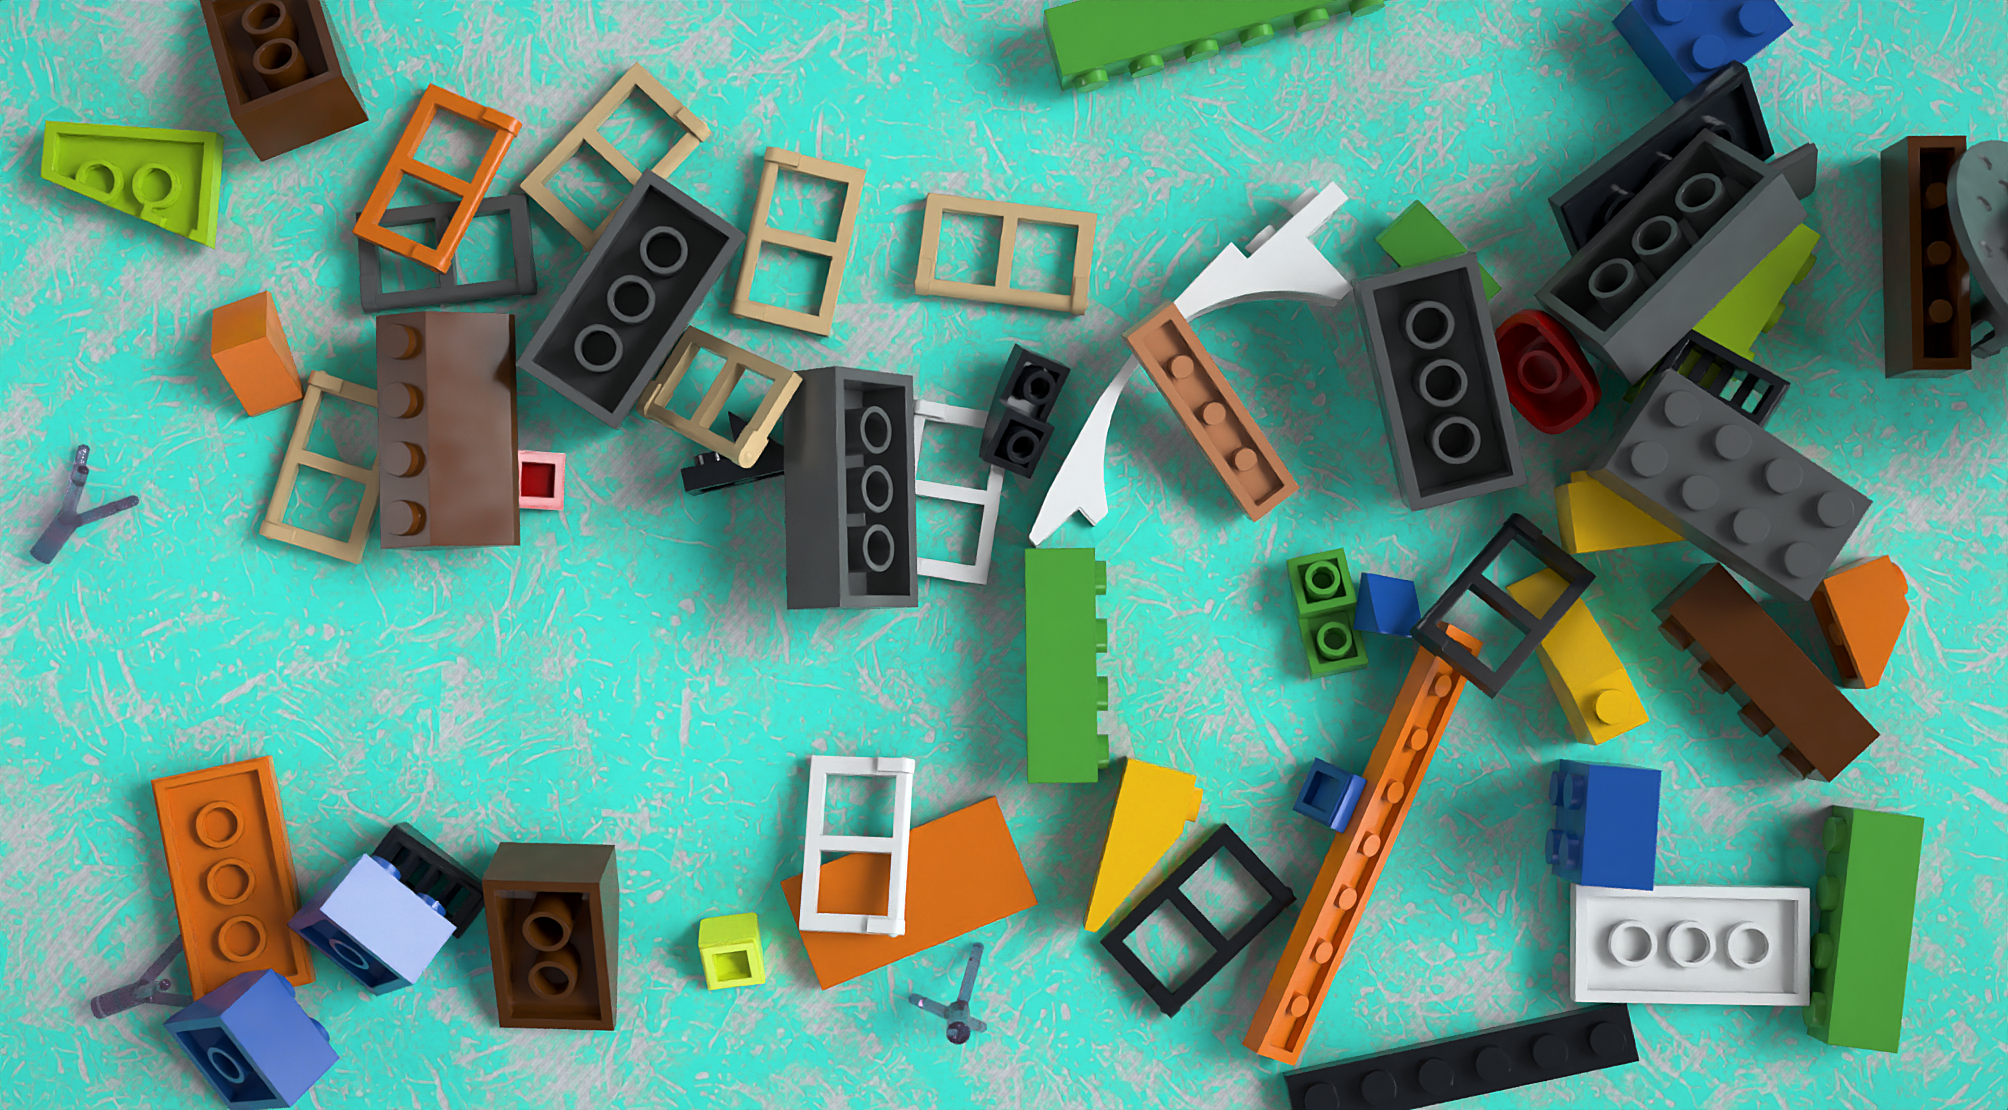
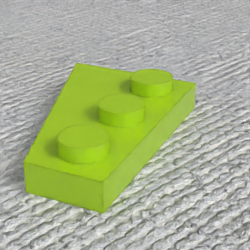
M45 120L41 178L215 250L225 137L217 132Z

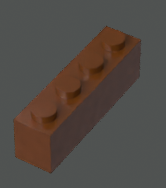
M1907 136L1880 152L1885 379L1945 378L1972 370L1970 270L1956 238L1947 201V183L1950 169L1955 160L1967 150L1966 136Z
M1719 562L1699 565L1651 610L1662 622L1658 626L1662 636L1677 650L1684 652L1687 649L1700 662L1702 666L1698 669V673L1702 679L1719 694L1723 695L1728 692L1742 707L1737 714L1743 723L1758 736L1764 737L1768 735L1782 750L1777 755L1779 761L1798 779L1804 780L1808 778L1809 780L1830 783L1881 735Z

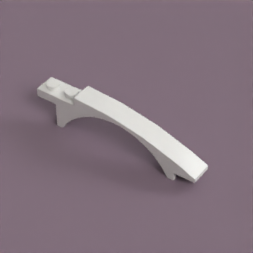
M1333 181L1320 193L1311 186L1287 209L1293 216L1291 220L1278 231L1271 224L1268 225L1245 247L1251 254L1248 259L1231 242L1174 301L1185 320L1189 323L1217 309L1258 300L1300 301L1333 309L1346 297L1353 287L1316 249L1308 238L1342 208L1348 197ZM1134 354L1130 356L1099 398L1053 481L1028 540L1035 548L1043 543L1076 511H1079L1093 527L1107 515L1108 508L1104 488L1103 464L1106 436L1116 402L1127 381L1140 365Z

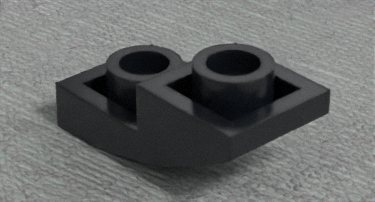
M1015 343L990 406L978 457L983 461L1031 479L1055 429L1046 420L1071 369L1059 361Z

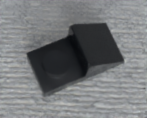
M728 411L735 443L748 423ZM768 436L766 438L769 440L755 464L750 468H743L715 451L694 456L695 466L681 469L685 492L695 496L784 476V446Z

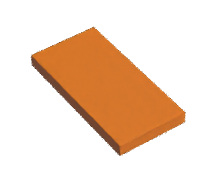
M272 755L151 780L193 1001H197L241 973L269 968L284 976L293 987L315 982L316 975L309 942L287 926L291 918L302 908Z
M996 795L909 829L904 935L890 937L888 935L801 930L799 932L823 991L1038 904V901ZM851 852L821 864L817 913L888 916L891 854ZM803 872L780 882L798 930Z

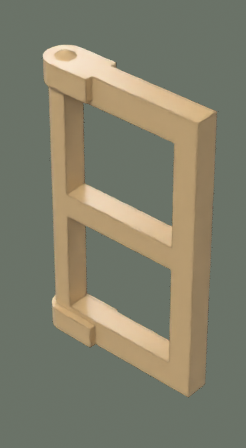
M638 62L625 73L519 185L582 244L584 251L590 253L626 197L592 231L544 185L587 142L635 186L642 173L603 138L597 130L637 87L687 132L651 170L666 180L693 150L712 134L706 122L698 119Z
M766 147L762 175L735 292L728 314L738 319H749L829 338L867 170L802 155L801 153L784 150L779 147ZM779 169L848 185L835 243L766 226ZM762 242L832 259L819 316L749 300Z
M928 193L917 276L913 283L915 295H935L1071 312V314L1085 316V310L1089 306L1087 294L1097 213ZM943 212L1003 219L995 286L934 279ZM1018 221L1078 229L1070 296L1009 288Z
M689 325L655 381L651 380L636 404V410L640 416L653 420L725 456L743 468H750L755 464L769 440L766 438L803 378L789 369ZM701 348L727 361L689 421L665 409ZM747 369L774 383L752 419L734 443L710 431L709 428Z
M311 370L308 379L309 385L265 519L262 520L258 533L270 540L277 539L351 563L360 564L380 503L379 448L370 471L306 451V447L324 392L378 408L377 390L328 375L323 370ZM301 464L367 484L348 543L282 523Z

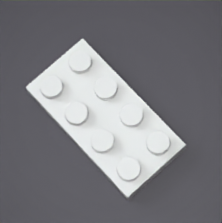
M1570 882V999L1575 1002L1810 1006V888L1769 885L1654 884L1653 891L1582 886Z

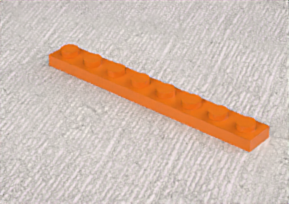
M1440 621L1437 624L1438 628L1473 656L1478 657L1483 646L1482 641L1444 621ZM1421 644L1403 686L1395 699L1394 706L1378 742L1372 750L1371 757L1362 775V778L1366 779L1367 782L1343 834L1337 831L1330 849L1325 855L1322 867L1301 909L1300 916L1242 1045L1257 1054L1295 1066L1466 684L1467 679L1439 656L1435 657Z

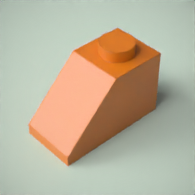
M1889 555L1865 557L1827 572L1809 599L1845 689H1870L1879 684L1910 611L1905 597L1908 593L1906 578L1899 566L1893 562L1891 563Z

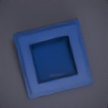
M1362 572L1353 629L1413 639L1409 630L1421 618L1414 581Z

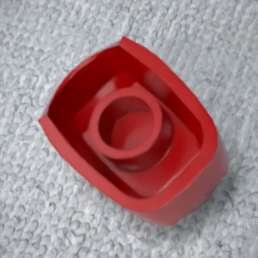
M1523 309L1508 317L1496 329L1494 335L1509 402L1536 429L1550 435L1561 434L1577 425L1600 403L1602 391L1593 368L1587 361L1575 338L1556 318L1543 310Z

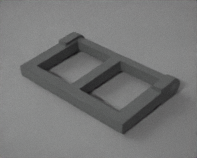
M524 193L483 198L474 217L510 213L515 279L458 285L454 254L446 275L439 274L440 287L382 293L379 246L358 238L360 293L364 313L371 314L379 313L383 310L515 295H537L538 283L533 254L529 197ZM461 201L386 209L378 225L386 228L435 222L438 247ZM362 212L356 213V223Z

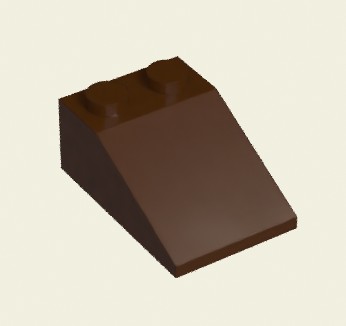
M199 0L231 117L261 162L369 121L357 80L325 0Z
M500 842L482 878L499 1026L501 1028L614 1031L617 1018L620 898L615 845Z

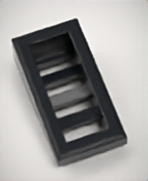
M1693 329L1666 353L1653 373L1655 375L1669 368L1678 373L1691 350H1695L1702 356L1689 376L1685 378L1762 429H1765L1791 385L1790 382ZM1714 363L1722 369L1710 388L1707 389L1699 385L1711 364ZM1734 376L1742 384L1732 399L1728 401L1720 395ZM1755 390L1762 395V398L1753 412L1750 413L1744 410L1742 406L1751 392Z
M409 823L396 824L370 857L379 856L391 863L403 847L412 851L398 871L401 874L399 881L416 895L417 893L427 895L443 873L450 877L452 880L436 899L444 909L447 908L462 887L472 892L454 916L447 911L444 916L445 919L456 927L451 935L457 939L461 938L485 907L482 880ZM425 860L432 866L415 887L408 879L422 861Z

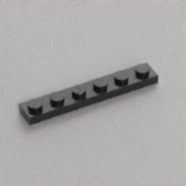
M1604 1003L1285 1071L1283 1076L1291 1110H1412L1639 1061L1627 1003Z

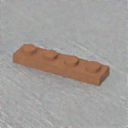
M1165 301L1121 334L1125 343L1247 519L1255 523L1300 488L1174 302Z

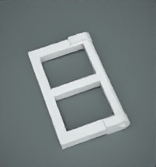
M925 399L913 400L916 495L984 506L975 566L917 557V575L987 585L1005 469L993 464L990 465L986 491L916 480L925 420L984 429L989 412L929 402Z
M811 755L799 930L888 935L890 937L905 934L904 910L912 781L915 772L914 759L906 757L871 758ZM827 775L895 777L893 838L823 835ZM821 851L891 854L888 916L817 913Z

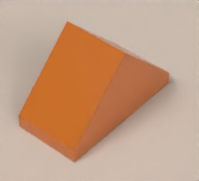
M266 290L213 309L211 356L248 415L256 417L304 400L305 391L271 292Z

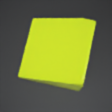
M750 912L702 919L700 922L698 947L708 990L765 983L766 977L757 914Z

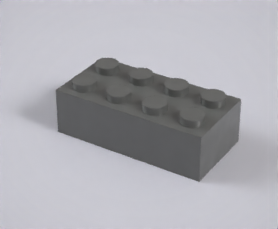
M1704 128L1534 296L1546 312L1556 318L1572 334L1579 346L1631 385H1634L1808 217V214L1782 172Z
M646 168L515 364L610 427L619 430L745 241L746 234Z
M1463 251L1351 280L1402 503L1411 512L1528 484L1476 252Z
M840 366L793 371L803 380L783 411L787 610L918 607L913 376Z
M1671 368L1648 378L1586 473L1781 603L1809 601L1873 502Z

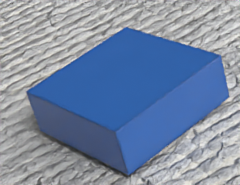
M1315 757L1292 810L1344 834L1367 780Z

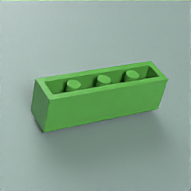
M1095 548L1025 549L1027 783H1098V769H1109L1108 734H1097V711H1108L1107 676H1097L1096 653H1107V619L1096 618V595H1106L1107 590L1106 561H1095Z
M1833 805L1832 817L1826 819L1822 831V844L1827 852L1825 875L1820 876L1815 893L1816 905L1821 910L1819 931L1812 936L1810 941V964L1814 968L1812 991H1810V1006H1802L1803 1021L1808 1026L1807 1035L1829 1045L1898 1054L1925 818Z

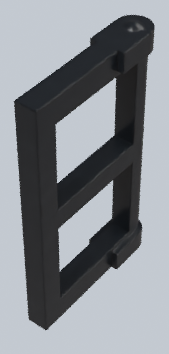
M1518 513L1510 515L1496 535L1425 615L1419 618L1409 630L1414 640L1435 657L1439 656L1491 699L1497 695L1597 577L1544 536L1542 530ZM1512 539L1570 583L1569 587L1540 620L1482 575ZM1468 589L1527 635L1496 672H1493L1437 627V624Z
M1224 823L1103 937L1100 943L1160 1007V1011L1172 1019L1188 1000L1285 908H1289L1297 898L1293 895V890L1285 886L1240 837ZM1222 846L1239 861L1272 897L1228 941L1179 889ZM1167 898L1217 950L1173 993L1164 986L1123 942Z

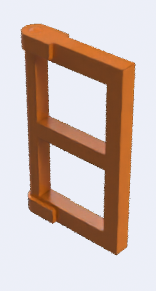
M429 83L352 233L360 239L409 259L420 266L430 269L434 273L446 275L452 263L451 260L513 139L517 137L522 123L512 116L493 108L485 107ZM439 108L496 132L471 183L412 159ZM404 174L462 198L436 250L378 225Z

